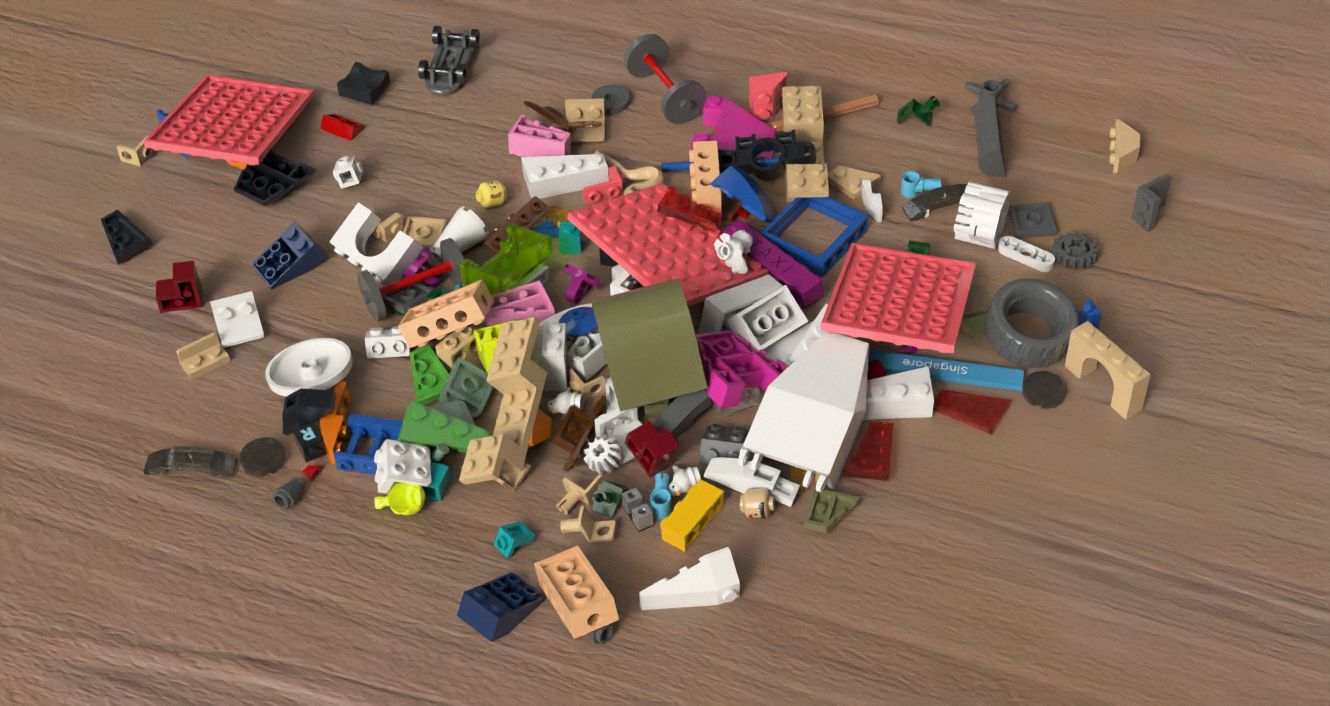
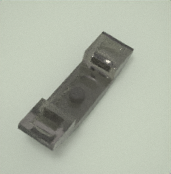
M953 184L932 189L904 204L902 209L910 222L927 218L931 210L960 203V199L963 193H965L968 184Z
M168 448L149 454L143 472L144 475H167L168 470L209 471L211 477H233L238 458L231 454L206 448Z

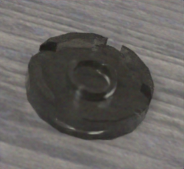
M1033 372L1023 381V397L1033 406L1038 405L1044 409L1055 408L1062 404L1066 397L1067 386L1065 381L1059 375L1052 372Z
M264 437L255 439L247 443L240 453V463L243 470L251 476L257 477L266 476L270 472L272 474L277 472L286 460L284 447L274 438Z

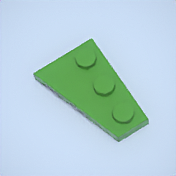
M430 345L409 352L417 403L425 406L439 400L449 373Z

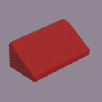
M334 113L322 116L320 128L350 141L365 126Z

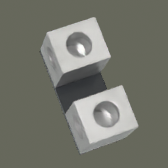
M635 487L621 493L622 507L638 532L652 527L653 513L647 503L642 504V496Z

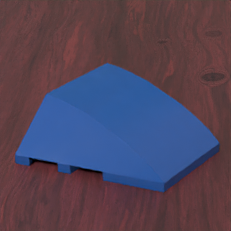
M730 166L711 182L713 187L721 189L729 198L742 201L741 206L763 222L771 223L776 216L766 194L758 183L743 169Z

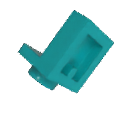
M522 521L500 526L494 545L506 558H510L515 547L533 543L535 534Z

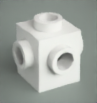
M355 156L340 158L333 169L334 177L341 189L359 184L364 172L361 162H358Z

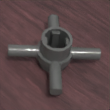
M1004 79L1001 83L987 80L983 82L982 88L968 81L965 83L964 88L979 95V101L989 96H995L997 107L1001 106L1011 112H1014L1016 109L1015 104L1002 98L1001 92L1010 85L1007 79ZM976 104L970 109L972 114H974Z

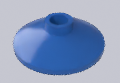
M578 307L569 310L561 316L558 322L566 323V334L570 337L584 336L597 328L593 308Z

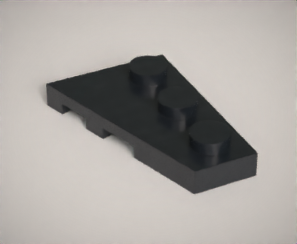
M118 209L100 219L118 265L152 245L151 239Z

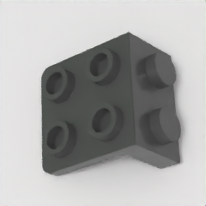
M1169 174L1138 187L1131 218L1147 232L1154 229L1158 210L1166 203L1171 182Z
M723 424L708 426L701 438L699 464L709 465L712 458L738 459L749 430L741 426L726 428Z

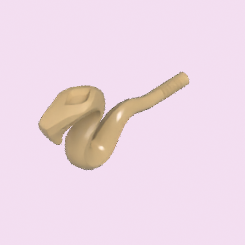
M597 150V151H595L594 154H603V153ZM603 154L606 163L611 167L615 166L625 179L644 181L628 186L624 190V195L664 183L663 173L658 168L643 167L628 170L617 160Z

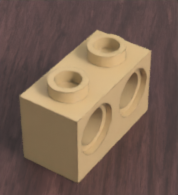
M467 325L460 332L454 331L435 346L438 359L444 368L450 372L458 357L469 362L478 355L474 336L476 328L472 325Z

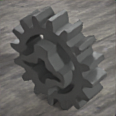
M1077 231L1075 235H1072L1070 232H1067V236L1060 234L1059 238H1055L1052 246V252L1054 257L1057 258V263L1063 262L1065 268L1070 265L1073 270L1076 266L1083 269L1084 265L1090 267L1091 262L1095 263L1099 249L1097 248L1098 244L1093 243L1092 237L1087 239L1085 233L1081 236Z

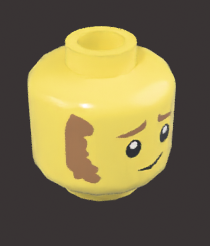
M499 181L483 182L476 191V199L484 208L501 206L507 198V190Z

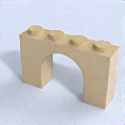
M1089 321L1071 330L1065 367L1077 378L1081 379L1095 371L1099 361L1108 370L1114 385L1110 406L1125 420L1143 409L1151 374Z

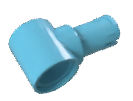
M907 171L902 174L901 194L906 198H914L923 191H941V178L926 179L920 177L914 171Z
M661 473L655 475V489L650 496L653 517L660 520L666 516L669 517L672 512L671 493L669 491L670 476L667 473H663V479H661Z

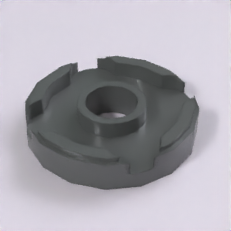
M618 85L599 87L592 94V99L604 98L605 114L622 112L630 103L628 91Z

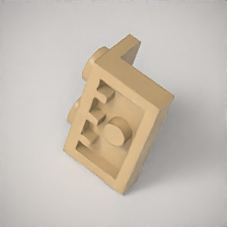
M215 332L176 351L180 365L191 380L230 362V357L219 343Z

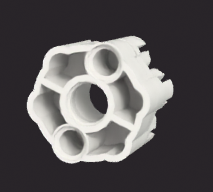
M969 181L959 203L966 206L959 205L958 212L965 215L957 214L956 221L961 223L954 224L955 239L996 249L1009 209L1010 191Z

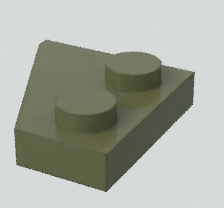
M815 487L804 520V529L822 533L829 532L858 505L859 497L825 489L819 492L816 491Z

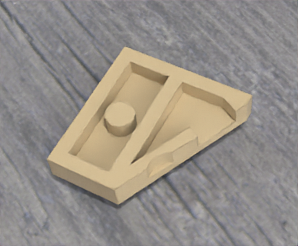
M838 166L827 173L828 183L853 200L861 196L862 180H870L871 188L881 181L879 174L844 166Z

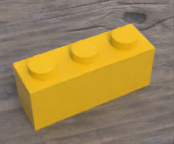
M701 479L695 486H691L687 496L675 505L674 511L669 517L666 516L662 520L660 525L662 540L685 552L724 506V491Z

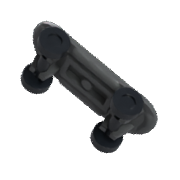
M441 26L433 27L432 42L433 44H438L430 66L427 60H420L418 67V76L420 79H425L426 87L431 93L440 96L452 94L466 81L469 62L474 49L479 46V29H472L469 36L468 31H464L462 34L451 33L450 29H446L445 33L442 34Z

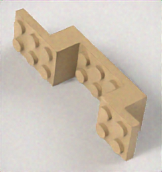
M821 86L782 87L783 133L791 132V130L795 129L796 143L811 142L815 147L817 156L815 164H786V202H792L795 198L829 197L827 164L824 163L823 150L824 121Z
M535 316L502 324L486 382L504 395L493 436L474 439L469 442L459 481L465 485L499 479V475L519 472L523 469L547 372L530 359L540 320Z

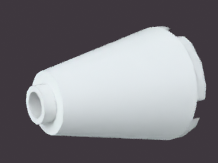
M461 206L434 244L433 254L439 261L443 260L440 250V241L453 239L460 252L463 253L489 237V231L485 233L483 229L486 226L484 222L470 209L466 212L464 210L465 207Z

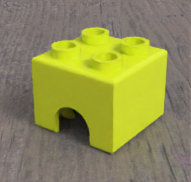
M515 320L474 330L479 360L487 373H489L502 324L514 322Z

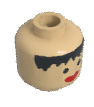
M765 488L747 489L744 495L740 496L741 513H744L748 519H765L770 515V510L775 509L774 496H770L769 491Z

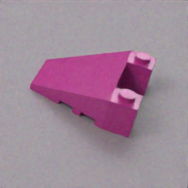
M707 95L703 107V125L717 128L714 135L694 133L690 150H693V142L717 141L719 156L724 151L736 150L735 136L743 138L751 137L752 134H755L756 140L767 137L775 139L776 130L729 99ZM774 151L761 152L757 157L773 158Z
M730 330L695 335L706 379L708 396L720 408L738 406L743 390L760 387L766 392L768 386L788 368L781 360L777 359L775 362L766 357L767 352L761 349L759 352L750 347V342Z

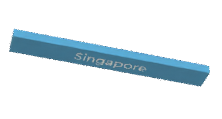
M869 350L868 361L880 360L887 374H897L928 366L930 379L1022 391L1024 370Z

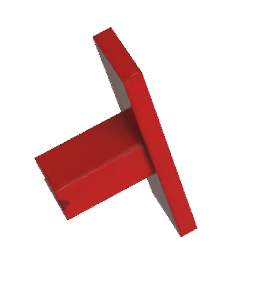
M740 205L731 216V222L737 216L747 219L749 212L744 211V208Z

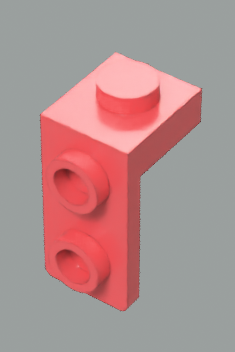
M615 166L608 167V182L583 188V199L586 205L623 195V175L618 173Z

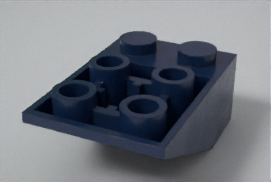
M294 221L251 266L269 288L274 289L313 270L327 254L312 236Z
M511 572L465 591L457 616L492 642L508 635L542 604L546 597L538 592L536 588L523 581L518 575Z

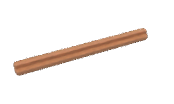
M874 94L823 108V120L877 106L879 98ZM783 119L773 121L771 128L778 132L783 131Z

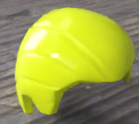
M395 481L389 489L387 496L375 497V508L382 509L390 506L391 510L398 515H414L424 505L425 491L421 485Z

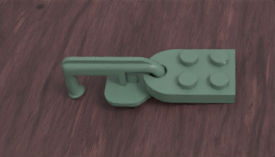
M458 357L440 393V405H437L434 410L475 425L474 420L481 414L493 388L491 384L486 382L488 373ZM443 443L434 446L430 455V462L439 463L444 455L448 454V446Z

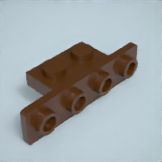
M534 196L518 212L512 213L503 225L500 224L493 234L485 240L484 245L499 257L537 223L550 208L537 196Z
M602 395L589 416L573 406L568 408L551 441L570 453L563 470L568 471L572 465L575 467L581 459L582 455L579 452L587 446L590 440L587 437L588 434H592L595 430V419L602 415L606 408L603 405L606 399L605 396Z

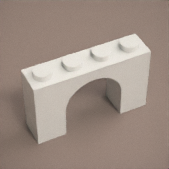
M358 202L330 240V243L335 246L334 251L343 258L345 255L349 256L347 260L356 267L359 264L362 265V271L367 269L371 275L375 274V280L384 286L387 283L391 284L399 281L423 247L414 239L399 231L382 253L373 257H367L365 253L366 242L382 219Z

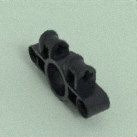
M795 129L784 133L776 131L775 139L767 137L756 140L755 134H752L751 137L743 138L735 136L736 150L724 151L718 156L721 173L728 167L733 166L743 169L746 173L753 174L761 180H773L780 177L786 170V164H815L817 161L815 147L811 142L796 143ZM775 151L779 154V161L773 166L760 167L756 165V157L761 152Z

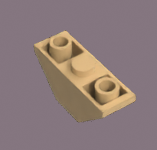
M1116 119L1115 126L1110 128V138L1113 140L1110 141L1109 151L1113 153H1110L1109 164L1113 165V173H1118L1136 163L1140 149V134L1120 119Z

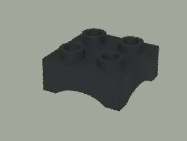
M355 62L349 74L337 83L339 96L372 105L390 84L389 71L384 69L373 70L362 63Z

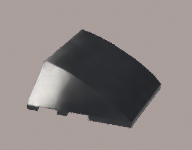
M270 150L259 165L247 164L246 168L242 170L233 190L262 206H268L293 191L302 181L316 172V169L302 162L296 164Z

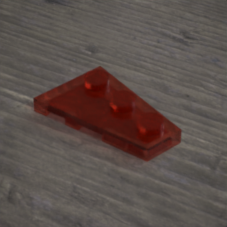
M671 185L658 204L657 212L667 217H673L685 223L702 227L704 230L715 232L721 222L722 215L704 204L694 203L691 201L692 197L687 194L682 196L676 192L677 188Z
M941 389L934 399L933 410L992 435L1010 408L1012 400Z
M870 422L860 440L856 451L854 450L849 464L843 470V477L889 481L894 423Z

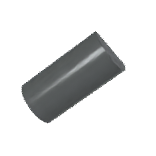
M989 96L980 100L974 108L979 168L982 173L989 177H1006L1001 126L995 96Z

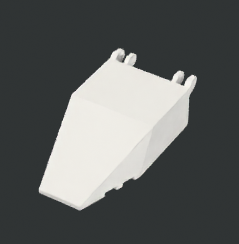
M827 331L820 336L768 386L743 447L740 450L738 464L743 466L748 459V461H752L751 469L757 470L762 457L765 456L807 470L803 481L804 487H809L814 473L820 475L816 483V491L822 492L827 483L828 487L834 490L866 412L869 343L841 334H831Z

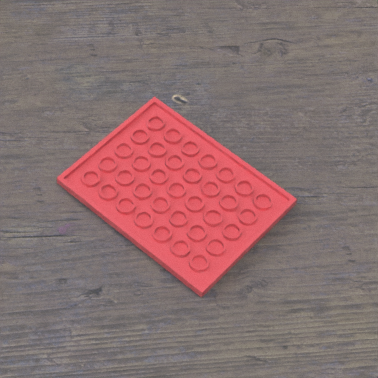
M206 74L144 140V145L146 148H152L156 151L165 150L176 154L185 153L191 156H205L210 159H224L230 162L259 165L312 100L314 90Z
M663 183L568 213L567 219L644 287L678 278L688 307L705 301L709 296L766 276L769 272L767 269H763L761 264L751 258L748 253L745 254L743 252L742 256L746 261L748 271L745 274L733 273L732 268L728 267L725 264V260L720 259L717 251H715L714 243L716 240L719 239L723 243L720 238L721 231Z
M851 243L822 319L821 330L831 334H846L854 338H869L877 342L886 341L895 345H909L918 349L937 350L940 353H954L976 263Z

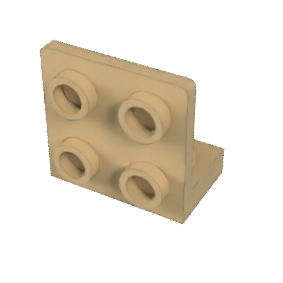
M604 98L565 99L566 120L569 123L579 121H596L601 123V126L593 128L570 129L571 142L605 141Z

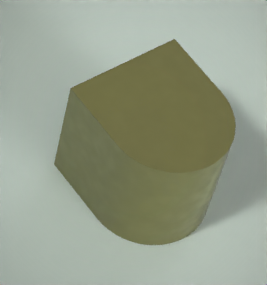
M678 278L591 301L620 412L707 389L691 316Z

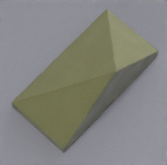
M987 311L963 315L960 331L977 341L980 340L985 332L984 323Z

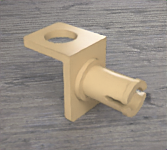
M599 474L586 490L564 478L562 481L567 493L556 504L557 509L567 515L578 501H583L590 506L593 502L592 496H597L593 493V489L597 484L599 485L596 491L600 489L604 480L603 476Z
M581 506L578 518L562 519L560 524L563 534L582 532L588 543L612 541L617 525L615 520L594 522L585 506ZM601 528H610L607 534L603 536L598 535Z

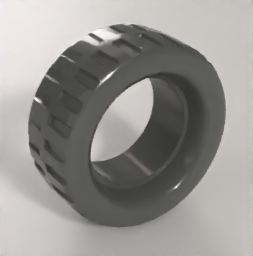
M1018 279L1005 284L994 295L985 317L984 328L989 343L1000 356L1019 366L1041 368L1057 363L1067 354L1071 330L1079 326V316L1070 297L1060 288L1038 279ZM1016 313L1033 314L1047 323L1051 329L1052 336L1048 338L1027 336L1015 329L1009 322L1008 317Z

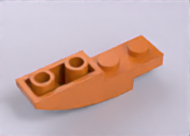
M343 381L337 383L334 391L336 393L334 411L320 418L322 438L324 439L327 456L331 464H336L334 453L335 451L343 452L344 438H348L349 426L346 425L345 417L346 406L351 402V391H348L347 382Z

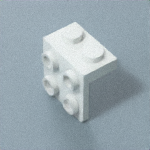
M618 406L595 419L596 436L600 439L603 435H607L609 438L612 437L622 447L623 451L620 454L623 459L618 461L620 464L635 458L624 442L627 433L642 425L638 420L637 407L620 412Z
M386 439L380 450L376 451L374 462L377 464L375 482L378 483V492L387 494L395 481L426 487L430 485V449L427 446Z

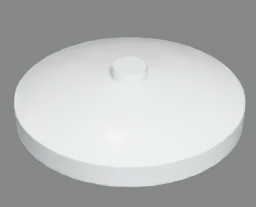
M333 338L309 339L291 345L278 353L269 362L265 376L270 389L282 396H288L300 388L326 390L339 383L349 373L353 364V358L349 347L340 340Z

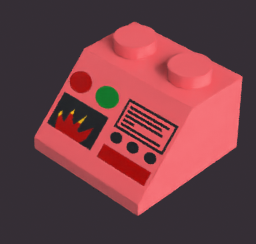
M787 72L749 77V109L751 115L762 121L773 119L783 108L782 87H787Z

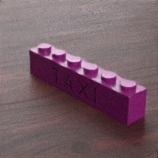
M737 220L721 231V234L727 233L731 238V227L748 231L753 237V243L748 255L759 262L763 269H767L769 271L768 275L772 276L781 285H786L795 301L802 307L806 308L823 296V281L818 275H814L804 265L795 261L791 255L784 253L776 244H772L762 234L754 231L750 225Z

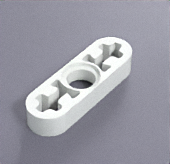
M1012 236L1000 238L998 245L1000 254L1041 272H1049L1054 268L1055 257L1052 253ZM1022 252H1029V253H1031L1032 255H1030V256H1025V255H1022L1021 253H1022Z

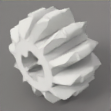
M603 435L601 439L595 436V442L593 443L588 442L590 447L584 450L586 454L584 460L592 471H597L603 475L605 471L611 473L612 467L619 468L617 461L623 459L620 454L623 450L616 439Z

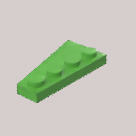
M410 401L397 441L412 442L423 446H437L439 443H443L448 448L467 453L470 440L493 436V433L422 404Z

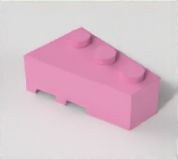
M521 114L508 133L509 154H515L520 157L563 156L571 154V133L553 126L547 128L541 125V121L535 120L532 122L527 120L526 115Z
M539 280L491 295L494 303L484 322L488 327L534 316L542 322L555 315V310Z

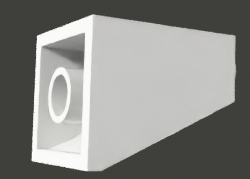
M543 323L536 336L530 359L547 372L543 391L567 390L568 361L566 354L568 353L566 323Z

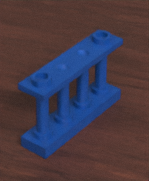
M350 414L348 424L350 433L353 436L346 453L337 451L334 453L337 469L375 475L377 471V464L374 462L376 451L380 450L383 440H398L403 421ZM362 437L374 438L367 456L355 454Z

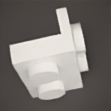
M398 326L392 327V330H383V328L377 327L367 331L365 346L368 359L410 355V347Z

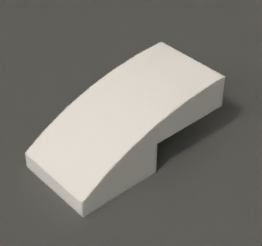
M862 180L861 197L863 204L873 219L877 222H882L883 206L881 193L872 194L870 180Z

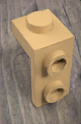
M397 212L383 222H380L372 234L386 243L389 242L399 231L403 232L402 215Z

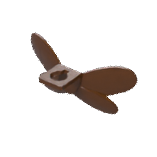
M524 101L525 106L531 111L552 121L551 126L568 133L572 128L601 126V123L596 121L569 123L559 111L552 107L545 106L543 108L536 103Z

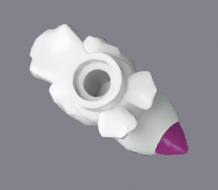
M731 227L732 238L727 233L721 234L720 238L723 243L717 239L714 243L715 251H717L718 257L725 260V264L732 268L733 273L745 274L748 271V267L742 255L743 252L745 254L750 252L753 237L746 230Z

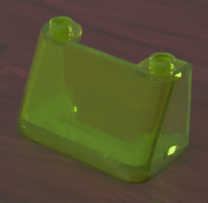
M515 224L509 225L505 228L506 232L509 233L506 241L502 240L500 242L501 251L485 264L480 266V264L468 259L459 263L462 287L483 279L490 294L508 291L551 257L553 253L551 237Z

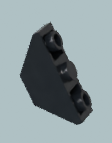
M300 388L286 396L282 413L283 434L287 436L293 433V430L312 423L334 411L336 393L328 390Z

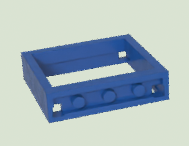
M830 197L795 198L790 204L786 205L779 215L774 217L773 221L764 228L761 234L769 242L776 244L784 253L791 255L799 264L804 265L810 272L824 277L849 251L851 243H856L868 231L869 215ZM808 207L848 226L819 257L779 238Z

